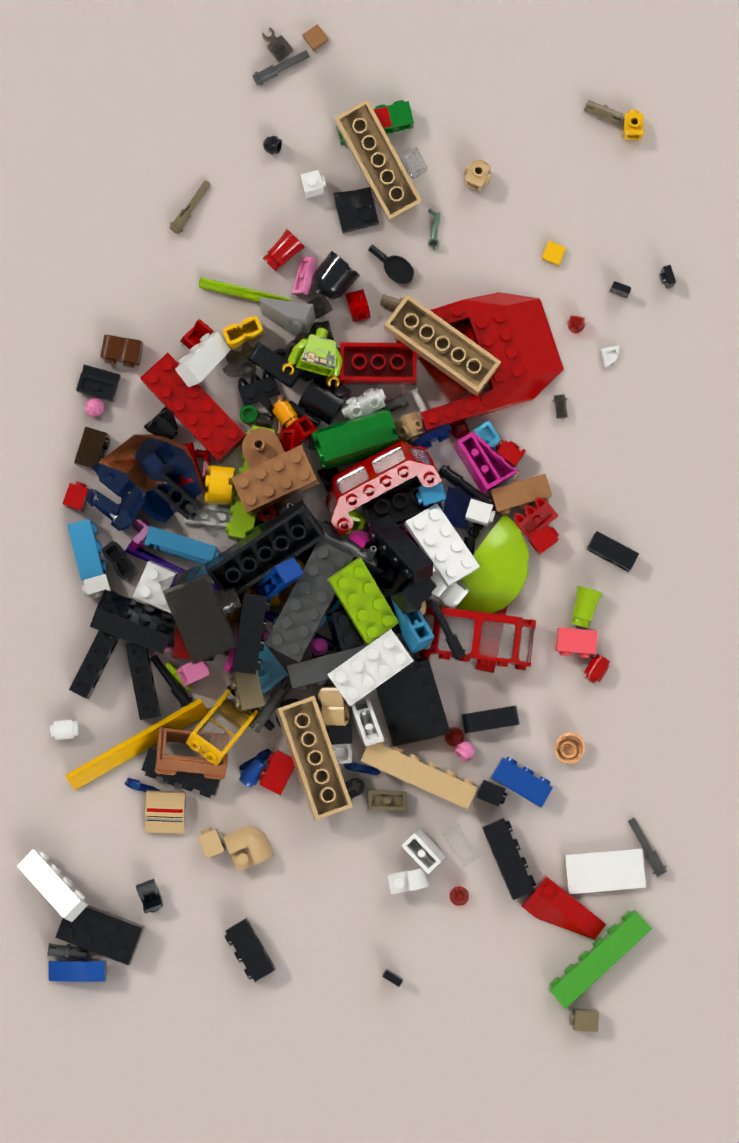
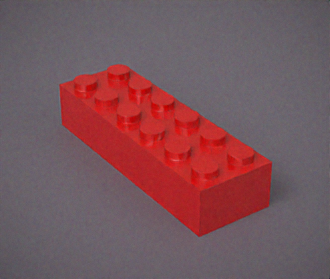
M167 352L140 379L220 464L243 443L246 434L198 384L191 387L186 385L175 370L179 363Z

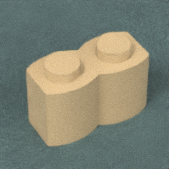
M334 684L322 686L318 692V699L322 704L320 713L324 724L346 726L350 722L349 704Z

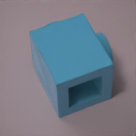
M441 482L433 487H425L421 484L418 487V493H415L418 503H422L424 508L446 501V495Z

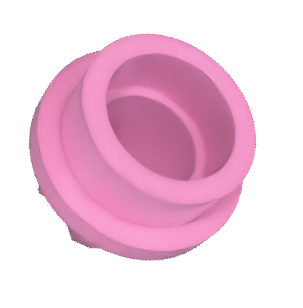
M98 398L89 399L85 404V411L91 417H98L104 411V404Z
M463 742L456 746L457 749L454 752L462 761L466 762L473 757L475 751L472 743Z

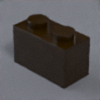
M85 426L74 463L77 466L91 470L94 465L105 458L103 457L105 449L108 450L111 444L109 434Z

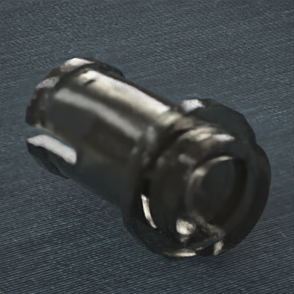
M565 394L555 395L554 400H552V402H555L556 419L568 417L566 400L568 399L565 398Z

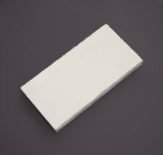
M642 848L565 855L568 894L646 888Z

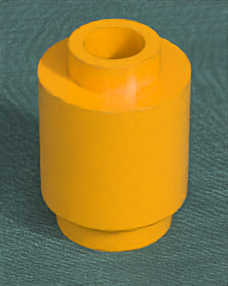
M281 399L273 405L274 409L272 412L282 426L288 428L298 419V414L288 400L283 401Z

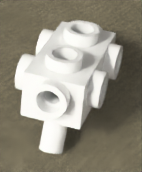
M370 388L364 391L363 395L348 399L343 404L344 407L341 408L345 419L350 418L352 420L385 407L386 405L383 400L387 398L382 388L379 390L378 388Z

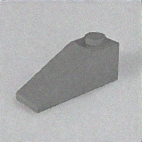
M261 297L259 299L264 316L291 332L309 333L316 319L313 304Z

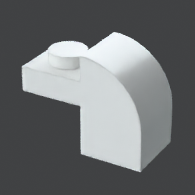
M422 867L387 875L391 895L429 887L427 873Z

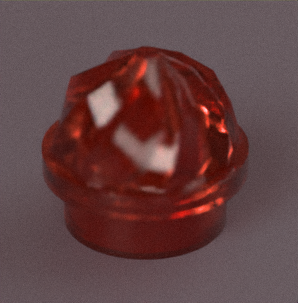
M570 315L569 320H567L569 330L574 334L581 332L586 326V323H584L585 317Z
M465 420L458 421L451 427V434L457 439L470 433Z
M456 727L450 728L451 733L445 735L446 743L453 747L461 744L464 740L462 730Z
M456 886L450 891L449 898L454 905L462 906L468 901L469 893L464 887Z

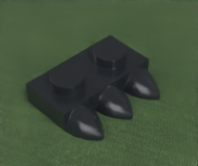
M263 371L262 379L255 373H252L250 384L242 377L238 381V390L244 406L260 402L264 396L271 398L280 394L275 378Z

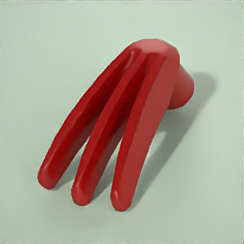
M196 449V457L203 458L202 481L205 483L208 465L210 466L209 452Z

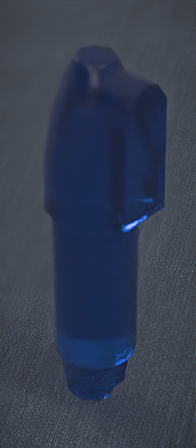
M265 749L257 753V756L241 764L239 769L243 771L256 758L261 759L263 762L266 761L272 751Z
M360 763L344 764L347 770L370 775L380 774L379 769Z
M127 778V781H125V785L133 790L143 792L147 790L160 791L154 786L141 783L140 780Z

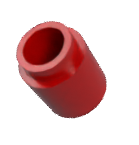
M274 506L258 512V517L263 523L279 515Z
M599 654L592 657L583 672L586 675L585 679L593 684L596 681L600 683L609 668L610 661Z

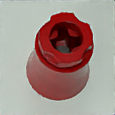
M286 229L279 240L267 252L268 254L263 257V260L276 272L280 266L282 267L305 247Z

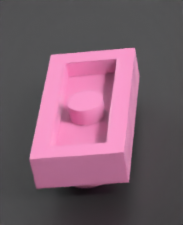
M301 257L292 294L297 296L308 295L312 286V275L316 271V258Z

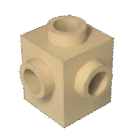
M473 159L472 164H467L464 175H466L464 185L481 192L484 184H489L492 177L490 173L491 166H488V163L483 160L476 161Z
M416 412L404 415L394 422L398 438L403 442L413 444L421 439L420 436L426 432Z

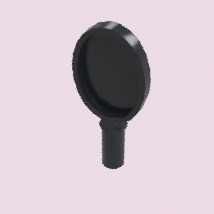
M373 244L369 247L368 251L384 263V270L391 280L399 284H408L412 281L414 270L406 259L395 255L388 257Z

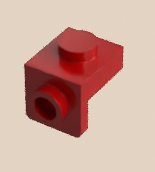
M364 289L345 294L353 322L371 317Z
M198 319L194 327L182 337L180 342L191 349L201 342L200 338L207 333L211 335L213 330Z

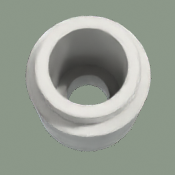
M72 719L54 721L53 725H50L51 737H55V740H64L79 736L78 722Z

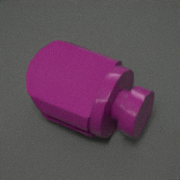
M314 638L310 646L312 657L317 658L318 655L320 657L325 655L328 644L323 638Z

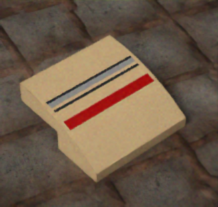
M147 790L145 832L184 834L185 792Z

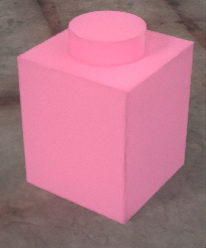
M202 657L176 670L184 688L210 675L209 667Z

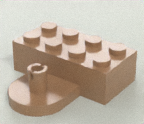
M267 428L253 429L245 436L242 443V452L250 469L231 477L245 511L250 516L320 484L304 447L300 445L285 452L278 436Z

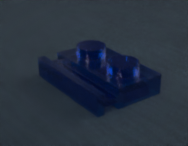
M449 423L415 439L414 446H425L428 450L432 447V443L436 441L441 443L447 440L452 430Z
M448 486L443 513L453 527L467 530L469 521L465 519L470 500L474 499V496L463 489Z

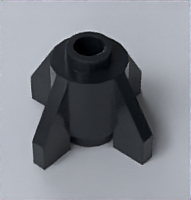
M166 407L144 425L148 432L169 439H173L178 434L174 413Z

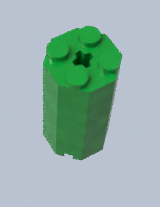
M388 408L311 433L316 452L320 458L322 470L372 456L399 442L398 434L395 431L396 427Z

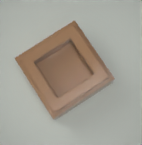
M318 24L302 34L313 51L329 41Z

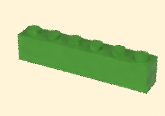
M630 910L621 917L622 921L618 925L613 924L607 930L608 934L603 939L599 937L592 944L594 947L589 952L585 950L578 957L579 961L575 965L571 963L565 968V974L561 978L556 977L549 984L551 987L548 990L565 1009L652 929L635 910L632 912Z

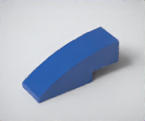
M107 960L49 961V981L105 982L107 980Z

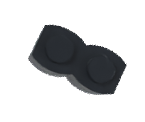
M112 541L102 548L104 557L113 564L116 574L124 581H129L138 574L135 564L127 558L125 550L117 542Z

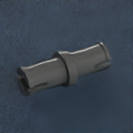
M49 943L47 956L65 957L66 960H69V958L87 960L88 950L84 948L74 947L71 944L57 945Z

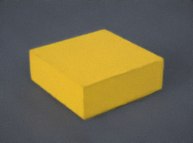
M548 241L541 259L559 266L566 247Z

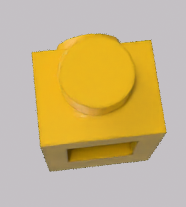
M632 109L624 114L622 139H642L644 135V113H639V110Z

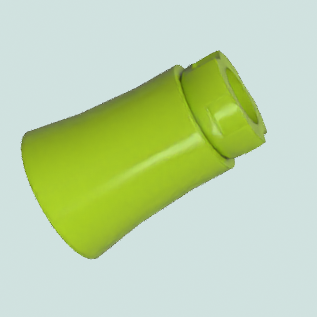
M577 585L576 599L572 612L574 617L571 620V624L589 629L590 621L592 622L596 607L603 593Z

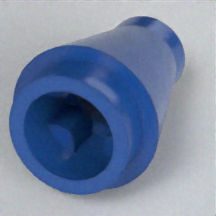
M256 758L240 773L239 780L251 788L253 785H256L266 764L261 759Z

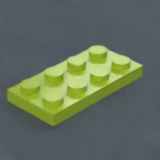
M357 558L327 579L365 644H370L399 623L362 558Z

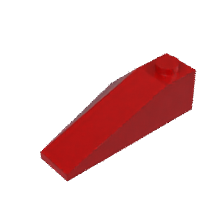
M547 876L541 879L534 888L535 891L531 892L521 905L539 920L594 940L606 925Z

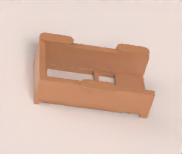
M159 726L155 772L157 774L175 775L177 771L201 773L208 779L223 780L225 778L228 753L218 766L210 763L206 758H198L199 753L197 751L195 757L166 755V742L187 745L186 741L193 731L167 729ZM200 732L199 736L221 752L229 743V737L226 733Z

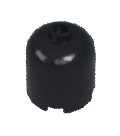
M331 251L312 275V282L317 288L315 292L321 298L326 296L329 299L335 300L340 298L360 275L355 270L353 271L348 266L349 264L340 256Z

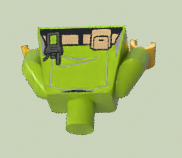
M318 328L316 335L310 334L307 339H302L293 347L288 358L289 362L282 366V371L284 372L285 367L290 366L291 371L289 375L294 372L293 365L296 364V368L328 376L326 379L328 386H330L331 380L335 379L334 386L337 387L340 384L337 376L340 375L343 360L339 350L336 348V342L327 339L328 331L324 328Z

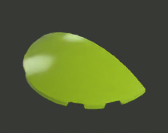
M505 514L473 555L480 565L479 569L459 580L470 591L455 609L494 613L507 607L522 590L528 575V548L520 529Z

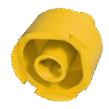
M208 465L205 480L207 490L205 491L204 503L232 504L234 484L231 477L235 476L234 467Z

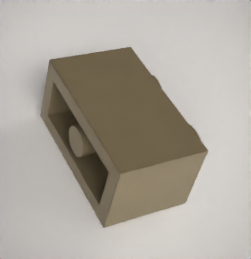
M257 670L256 675L242 672L231 674L232 678H229L231 689L235 690L234 704L236 708H239V712L265 706Z

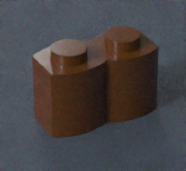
M104 334L100 357L107 364L115 365L116 362H122L123 366L134 368L135 365H140L144 343L141 340Z

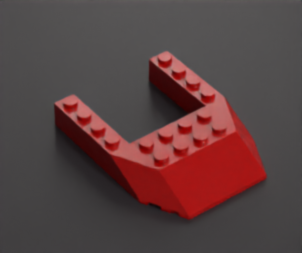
M497 292L463 299L430 310L452 327L468 322L477 345L500 360L501 364L488 381L491 390L479 393L478 396H469L421 412L420 418L426 431L425 433L434 432L533 400L564 370L540 298ZM394 337L396 343H402Z

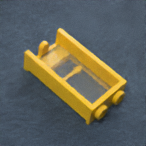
M227 689L193 730L186 741V744L192 750L197 751L207 761L218 766L259 713V711L255 710L249 716L243 711L239 712V708H236L233 703L227 700L231 692L229 689Z

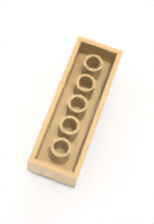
M368 99L334 117L333 120L387 220L422 202Z
M408 294L384 324L385 331L475 396L479 395L501 364L500 360Z
M315 696L275 709L313 820H319L352 808L353 805Z
M384 741L366 747L361 758L362 762L461 807L469 808L477 790V787L474 786L475 782L463 778L461 781L456 778L457 774L445 770L443 773L438 770L439 766L428 762L426 765L420 762V757L410 754L408 757L402 754L404 750L392 746V749L384 746L386 743Z

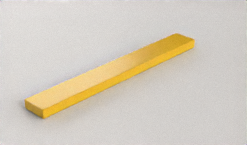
M201 698L71 771L65 777L74 790H77L157 744L159 726L167 729L182 730L206 716L209 711Z

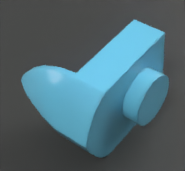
M485 420L471 430L491 448H495L500 442V436L489 420Z

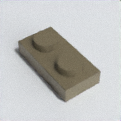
M368 790V810L407 811V791Z

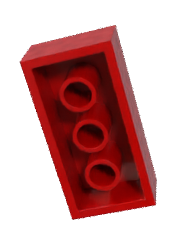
M340 342V355L343 360L340 371V384L416 385L417 353L405 344Z

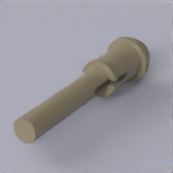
M204 180L186 208L181 209L174 222L170 223L171 226L169 228L174 233L179 234L183 232V227L192 216L191 212L211 185L208 181Z

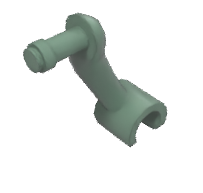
M429 209L428 212L434 215L435 218L428 246L431 242H435L437 245L434 250H437L439 248L437 232L440 212L436 213L433 209Z

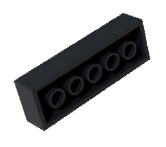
M300 500L207 562L205 569L227 601H230L263 579L275 566L292 557H296L323 539L325 533L304 501Z

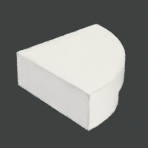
M619 345L600 349L604 368L611 366L618 358Z

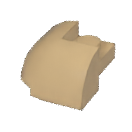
M242 827L223 836L228 852L238 872L274 856L267 837L256 827Z

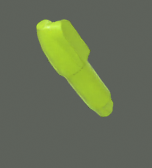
M170 662L166 663L170 674L183 686L176 671L178 668ZM189 685L185 687V689L187 691H191L192 686Z

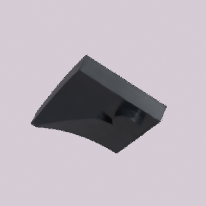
M370 187L333 193L342 233L379 225Z

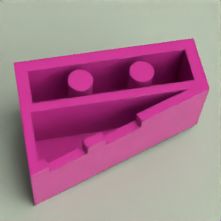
M474 432L457 440L453 445L483 494L514 477L519 472L515 467L513 468L501 455L499 456Z

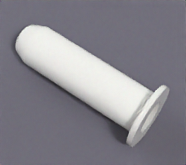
M418 387L409 393H412L420 411L423 412L428 410Z

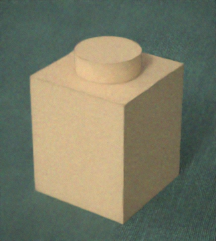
M210 827L200 831L202 835L198 836L206 859L225 851L217 829L212 830Z

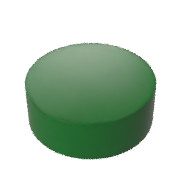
M245 405L241 408L239 416L243 423L251 425L258 420L259 413L256 407Z

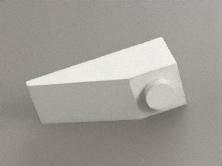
M365 695L351 705L350 708L357 731L364 745L369 746L383 742L384 738L368 695Z

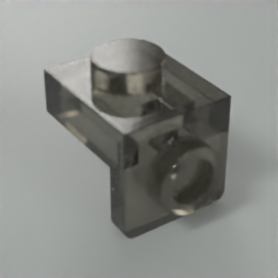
M325 294L308 302V304H313L316 319L333 310Z

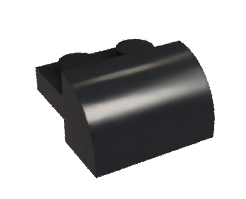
M321 375V377L309 383L298 405L330 425L350 396L351 390L341 384L335 387V380H331L330 386L326 384L328 376Z

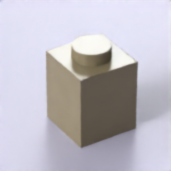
M573 1009V1013H570L569 1024L573 1025L574 1031L598 1032L599 1012L597 1010Z

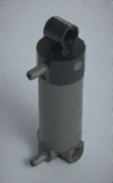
M287 503L282 508L280 514L293 506L294 503ZM316 518L325 533V537L321 541L354 557L355 560L362 558L370 574L375 578L376 583H381L382 587L386 589L393 587L400 571L398 568L393 567L391 562L382 563L383 555L376 546L368 545L365 548H361L348 538V534L345 533L339 536L334 527ZM317 543L303 552L310 556Z

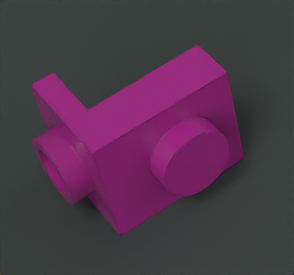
M140 518L135 520L133 526L138 534L131 540L129 546L134 552L139 547L141 549L145 547L144 543L150 525Z

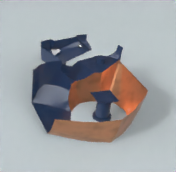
M134 434L92 468L98 475L99 481L114 494L122 498L121 503L116 504L94 489L88 492L85 499L91 507L95 506L112 521L111 526L118 531H122L130 527L141 508L150 518L164 523L177 512L176 509L152 489L156 483L162 485L163 489L167 492L172 489L168 482L161 479L163 474H170L180 484V476L183 475L184 480L191 478L193 482L181 485L195 497L205 491L194 459L186 446L159 435ZM177 492L175 499L179 502L182 495L180 492Z

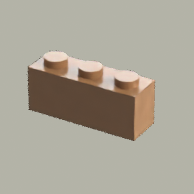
M546 474L498 487L489 492L496 514L501 513V516L512 513V509L518 507L519 510H524L525 505L530 506V504L535 503L536 497L548 502V499L552 497Z

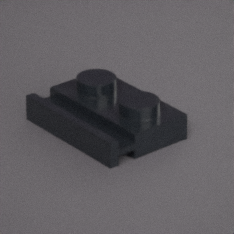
M84 364L76 391L114 402L121 375Z

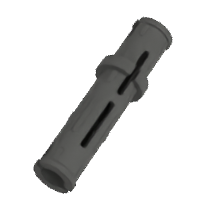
M283 679L275 692L269 695L270 699L249 725L251 729L258 723L254 731L259 733L278 705L283 703V698L292 688L290 683L285 689L283 688L288 681Z

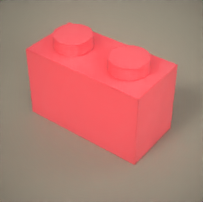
M559 627L557 628L555 651L560 652L561 656H571V653H576L581 658H590L591 655L596 654L598 631Z

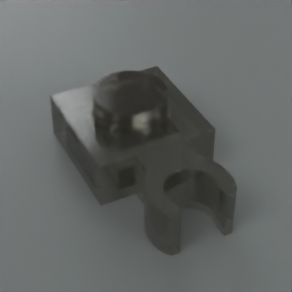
M269 28V32L272 35L267 37L262 33V37L266 42L270 43L267 45V49L279 63L293 52V48L282 35L276 38L274 30Z

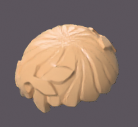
M576 733L562 734L554 745L557 759L564 764L578 762L585 752V742L582 737Z

